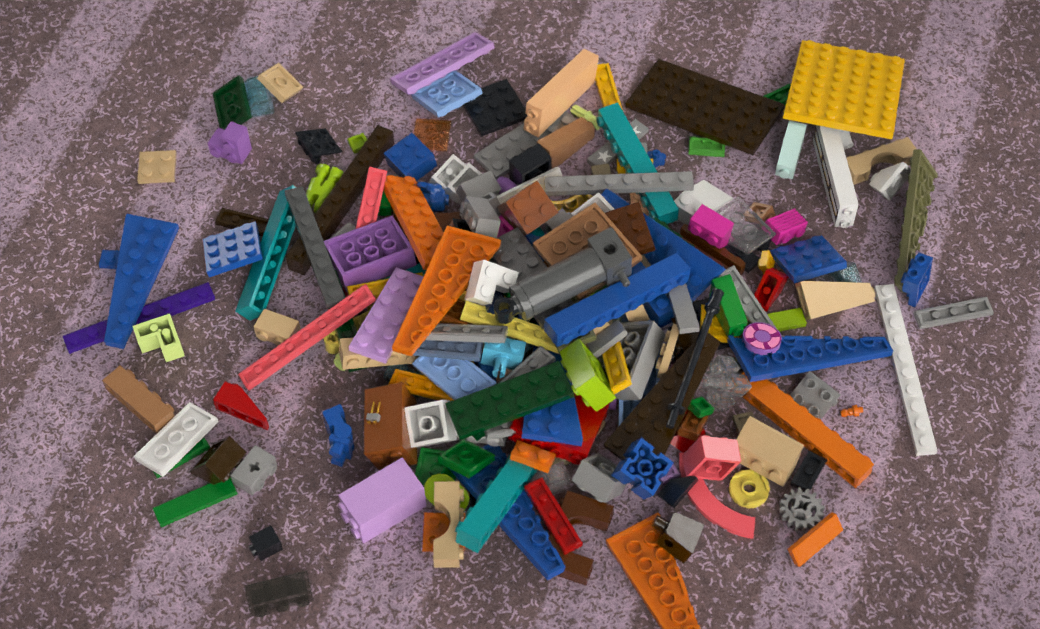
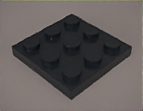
M507 79L481 88L482 95L463 104L464 109L481 137L522 122L527 117L525 107Z

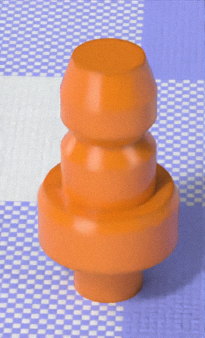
M856 404L852 405V408L842 409L840 414L841 417H847L848 415L857 417L859 413L864 411L863 407H858Z

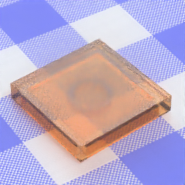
M416 118L414 135L429 150L447 151L451 121Z

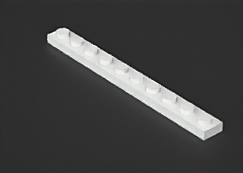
M894 284L877 285L874 288L886 338L893 349L891 358L916 456L936 454L937 447Z

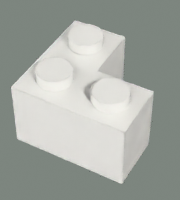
M486 260L474 262L464 300L481 306L492 304L495 290L502 293L509 292V287L516 284L519 272Z

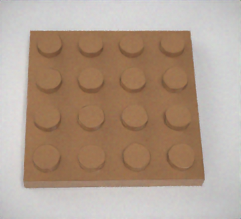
M593 203L533 242L534 249L551 266L587 248L588 238L613 227L632 257V267L641 262L643 258L596 203ZM602 282L576 295L575 298L581 301L605 286V283Z

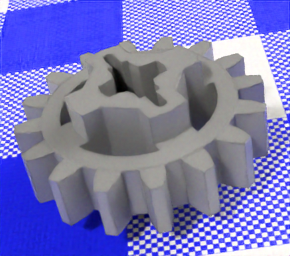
M798 488L796 493L791 489L789 495L784 494L783 500L780 501L779 514H782V521H788L787 527L793 525L794 531L801 528L805 532L807 527L811 530L823 520L825 506L821 505V498L816 499V492L811 495L809 494V489L802 492V489ZM792 503V507L789 510L788 505Z

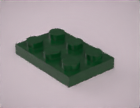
M236 76L212 93L220 129L225 130L230 122L242 125L252 118L244 80L241 76Z

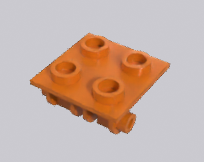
M424 512L422 552H433V540L441 537L448 530L450 520L444 513Z

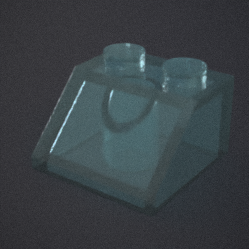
M258 76L248 78L244 82L252 118L275 113L270 91L257 79Z

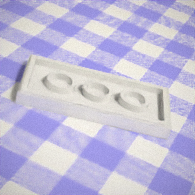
M189 402L134 455V458L137 462L164 477L219 421L217 417Z

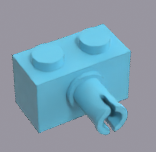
M506 338L505 343L485 342L481 364L494 366L493 376L497 378L498 371H500L499 378H503L506 374V368L514 370L522 363L526 342Z

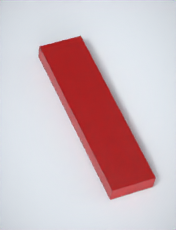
M541 477L525 485V492L563 554L566 555L582 547L583 542L544 479Z

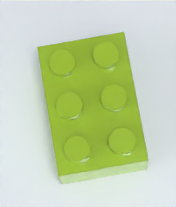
M579 338L560 351L563 359L560 362L565 370L568 371L566 373L567 378L573 383L571 388L577 396H582V400L587 407L592 406L597 412L616 399L615 394L611 391L608 378L600 361Z

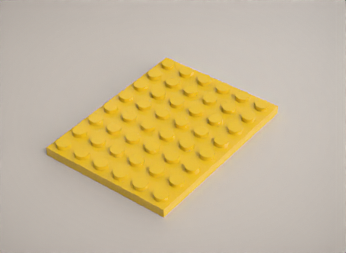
M802 40L783 119L892 139L905 59L898 56H886L881 53H869L864 50H853L844 46H832L828 43L821 44L811 40Z

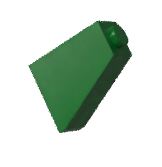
M728 274L712 279L709 298L712 289L718 288L724 292L720 303V312L715 315L727 337L729 335L740 336L747 327L748 321L732 277Z

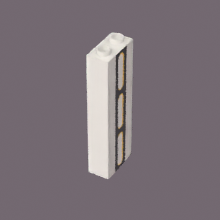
M816 125L813 144L834 226L847 228L853 226L859 204L839 129Z

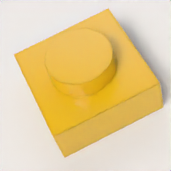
M769 250L762 251L761 258L758 260V268L764 275L766 269L774 268L775 264Z

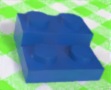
M920 252L915 256V259H911L908 266L909 270L904 272L901 283H903L902 291L907 293V297H909L908 305L916 307L930 281L933 257Z

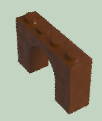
M568 490L565 497H561L559 501L560 507L572 526L583 524L606 532L608 531L614 515L613 505L599 502ZM547 532L553 548H556L565 565L564 572L557 576L587 586L593 570L594 559L573 552L564 555L552 534Z

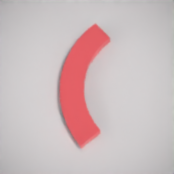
M679 452V473L681 478L686 477L682 458L683 452ZM698 478V482L687 493L696 509L710 522L726 529L727 532L753 539L755 517L740 514L726 507L710 492L704 479Z

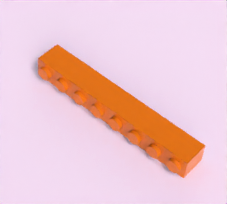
M744 371L734 380L733 390L797 442L803 444L808 451L827 459L826 465L854 488H857L871 474L874 463H872L869 457L862 455L851 443L844 441L836 431L829 429L821 419L815 418L809 413L807 408L800 406L789 394L781 391L774 382L767 379L749 382Z

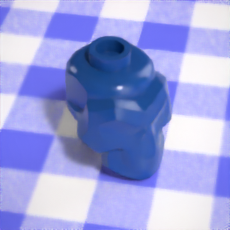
M417 182V186L420 187L432 212H443L445 205L449 206V195L445 194L442 185L438 183Z

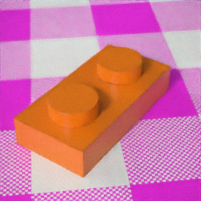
M517 440L511 452L510 460L549 473L556 454Z

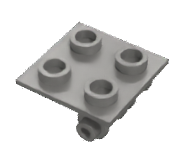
M809 371L790 396L800 406L807 408L809 413L815 418L822 419L831 407L837 405V399L841 394Z

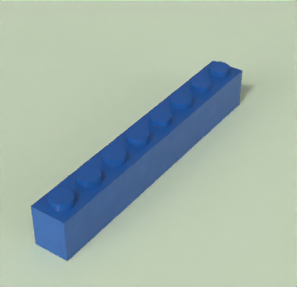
M675 253L627 277L631 282L628 287H624L619 281L545 318L544 331L556 347L568 344L573 339L586 335L590 330L602 327L606 322L617 319L622 314L635 310L646 302H651L655 297L666 294L679 285L686 284L689 281L691 268L678 253Z

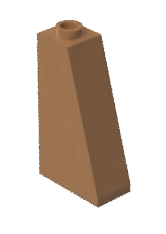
M581 117L539 139L537 144L539 143L552 157V169L560 166L592 140L595 135V126L590 121Z

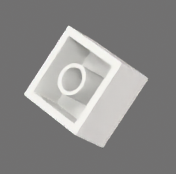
M439 400L404 408L411 448H420L457 440L454 425L445 405L450 400Z

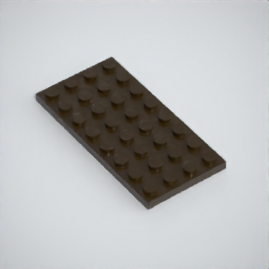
M661 59L656 61L626 101V108L750 155H754L785 107L783 103Z

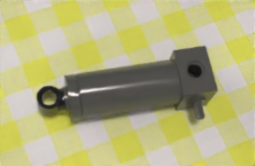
M610 227L588 238L587 248L510 286V298L502 297L494 303L495 318L501 324H508L513 321L515 315L520 314L527 321L602 282L609 287L620 281L624 287H628L631 283L627 277L632 275V257L613 227ZM502 309H508L505 313L500 312Z

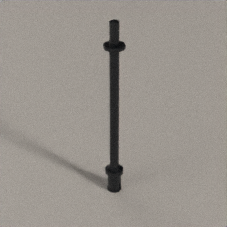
M712 289L709 301L704 306L707 313L674 403H669L667 407L671 411L666 427L669 429L674 428L678 415H682L685 412L682 403L713 317L720 312V303L724 296V292L721 289Z

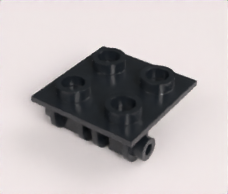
M326 128L295 132L298 137V144L301 145L312 163H320L322 155L343 152Z

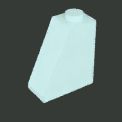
M794 121L788 122L775 175L784 179H793L803 146L806 124Z

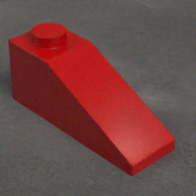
M225 381L213 399L215 408L264 430H268L267 418L242 387L236 383L231 384Z

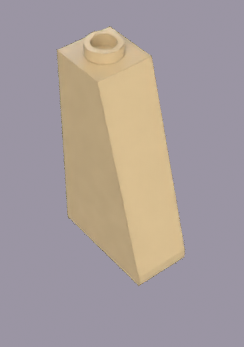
M802 281L795 283L806 320L875 302V290L871 287L870 283Z

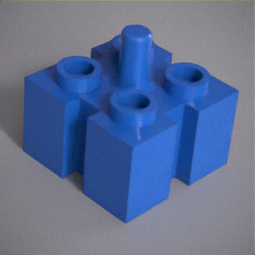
M639 438L630 444L624 454L626 459L618 463L611 475L623 485L627 483L633 485L631 491L644 500L655 494L662 483L658 479L667 475L674 462L662 453L655 455L652 452L654 447L643 438Z

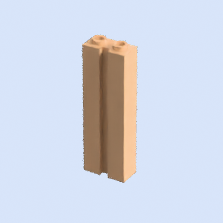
M583 49L526 104L525 114H527V117L524 120L523 130L539 137L595 82L599 56Z

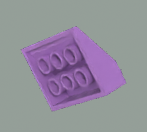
M393 215L324 241L332 265L337 270L340 282L346 292H348L347 286L373 282L390 276L396 267L405 270L416 266L414 250Z

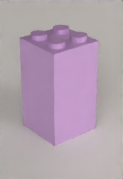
M403 458L338 495L340 500L338 507L341 510V518L345 524L350 523L353 536L356 540L360 538L363 544L427 506L424 487Z

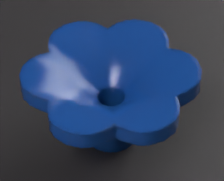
M657 149L647 152L649 158L653 159L655 168L665 164L666 155Z

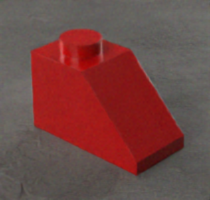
M773 267L766 269L754 294L766 312L782 292L789 278L785 273Z

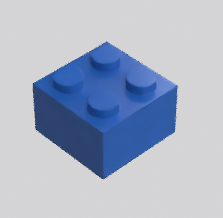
M412 132L384 152L388 166L399 177L410 176L418 181L437 166L434 154Z

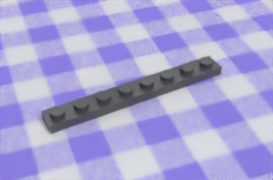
M303 186L285 190L287 202L327 309L332 308L345 297Z

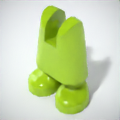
M318 164L316 166L315 172L317 177L311 179L306 192L311 208L315 203L314 213L318 211L344 174L339 168L332 167L330 169L327 164Z

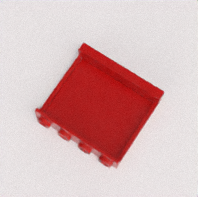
M574 393L583 437L582 446L521 438L524 416L513 420L510 429L516 432L509 436L508 439L515 443L517 440L555 453L556 458L580 465L581 461L589 455L602 422L606 419L610 403L596 412L592 406H586L581 395L577 396Z

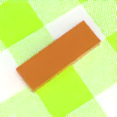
M831 512L787 549L796 566L800 567L843 531L835 513Z

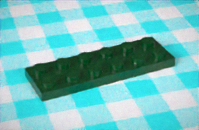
M557 361L447 402L445 405L459 440H462L575 396L560 362Z

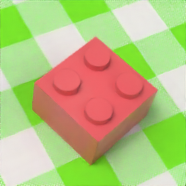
M700 436L682 455L686 477L696 476L699 479L721 481L741 463L737 440L726 437Z

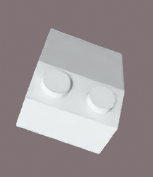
M702 180L694 185L693 191H683L674 200L679 209L678 220L689 225L691 217L702 204L720 214L733 200V197L707 181Z

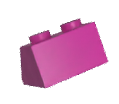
M702 204L691 217L688 230L692 234L706 240L710 245L720 249L728 244L734 223Z

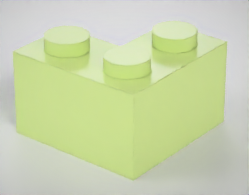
M170 314L132 326L142 354L161 347L166 362L185 356Z

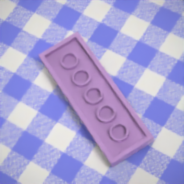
M474 32L391 77V84L407 95L414 94L419 89L431 85L437 79L444 78L448 73L460 69L461 66L473 62L481 55L487 54L495 48L492 41Z
M397 267L395 268L350 343L349 351L385 364L387 363L393 352V343L422 282L423 276Z

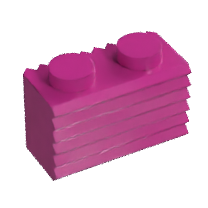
M794 208L767 219L762 230L776 245L780 243L785 244L794 237H801L806 231L805 228L808 222Z

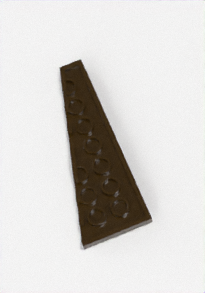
M707 333L682 403L685 412L682 415H678L673 429L666 427L671 412L667 407L669 403H674L696 340L604 442L603 447L622 461L626 459L624 454L630 444L639 438H643L654 447L652 452L655 455L659 453L665 455L720 345L718 339Z

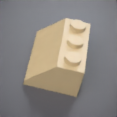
M751 416L747 419L736 439L741 457L740 464L782 487L792 475L804 447L803 444Z

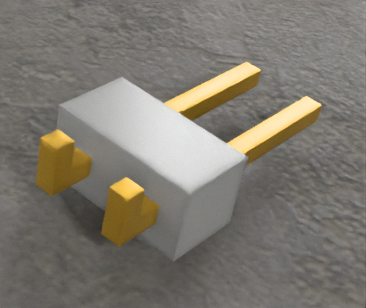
M373 402L371 413H367L366 417L368 424L380 422L379 409L381 402L378 403L376 413H373L375 402Z

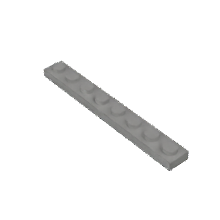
M692 171L544 177L545 193L547 196L597 194L598 192L602 194L606 188L614 193L694 190Z

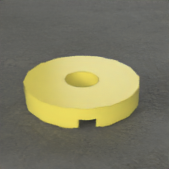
M747 469L734 474L728 489L730 497L739 506L757 508L768 499L770 486L766 477L751 469ZM752 485L755 491L747 492L744 490V486Z

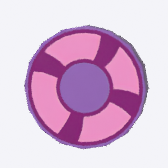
M758 322L749 324L744 329L742 341H744L745 347L753 353L767 355V353H775L780 348L782 337L780 332L772 325Z

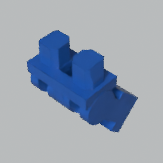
M341 404L322 411L325 428L329 435V454L332 456L331 464L343 467L346 459L351 460L355 446L352 429L346 423L344 410Z

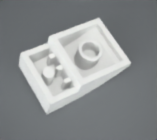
M453 154L431 177L428 183L442 185L445 194H448L451 200L461 205L462 202L456 193V189L460 183L482 173L470 163L466 165Z

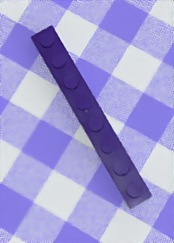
M209 282L143 306L135 325L167 314L173 316L216 300ZM108 319L63 335L69 354L103 342Z

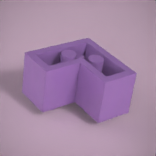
M230 122L225 130L217 128L208 142L210 154L216 158H225L231 163L242 164L252 149L247 127L234 122Z

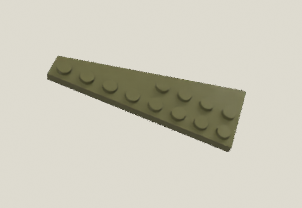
M921 149L913 150V157L910 158L911 172L908 174L909 187L905 194L907 202L906 207L903 209L905 218L904 224L901 225L902 241L899 242L898 271L894 277L895 286L902 293L905 292L902 291L903 283H901L904 272L909 270L908 266L911 259H915L916 250H920L921 245L918 243L919 236L924 234L928 218L927 206L931 205L932 202L930 192L935 189L933 179L938 177V173Z

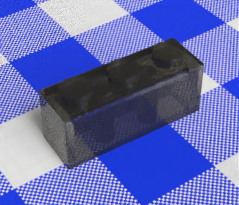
M307 570L245 586L248 607L252 617H264L273 611L284 612L293 606L304 607L314 601Z

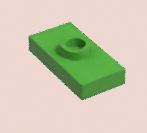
M690 137L688 155L724 157L725 145L708 138Z

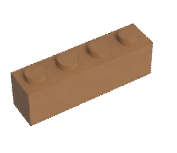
M120 365L102 380L106 390L156 434L175 417L173 407L169 403L164 404L155 391L150 392L148 386L142 380L138 381L135 379V375L131 370H125Z

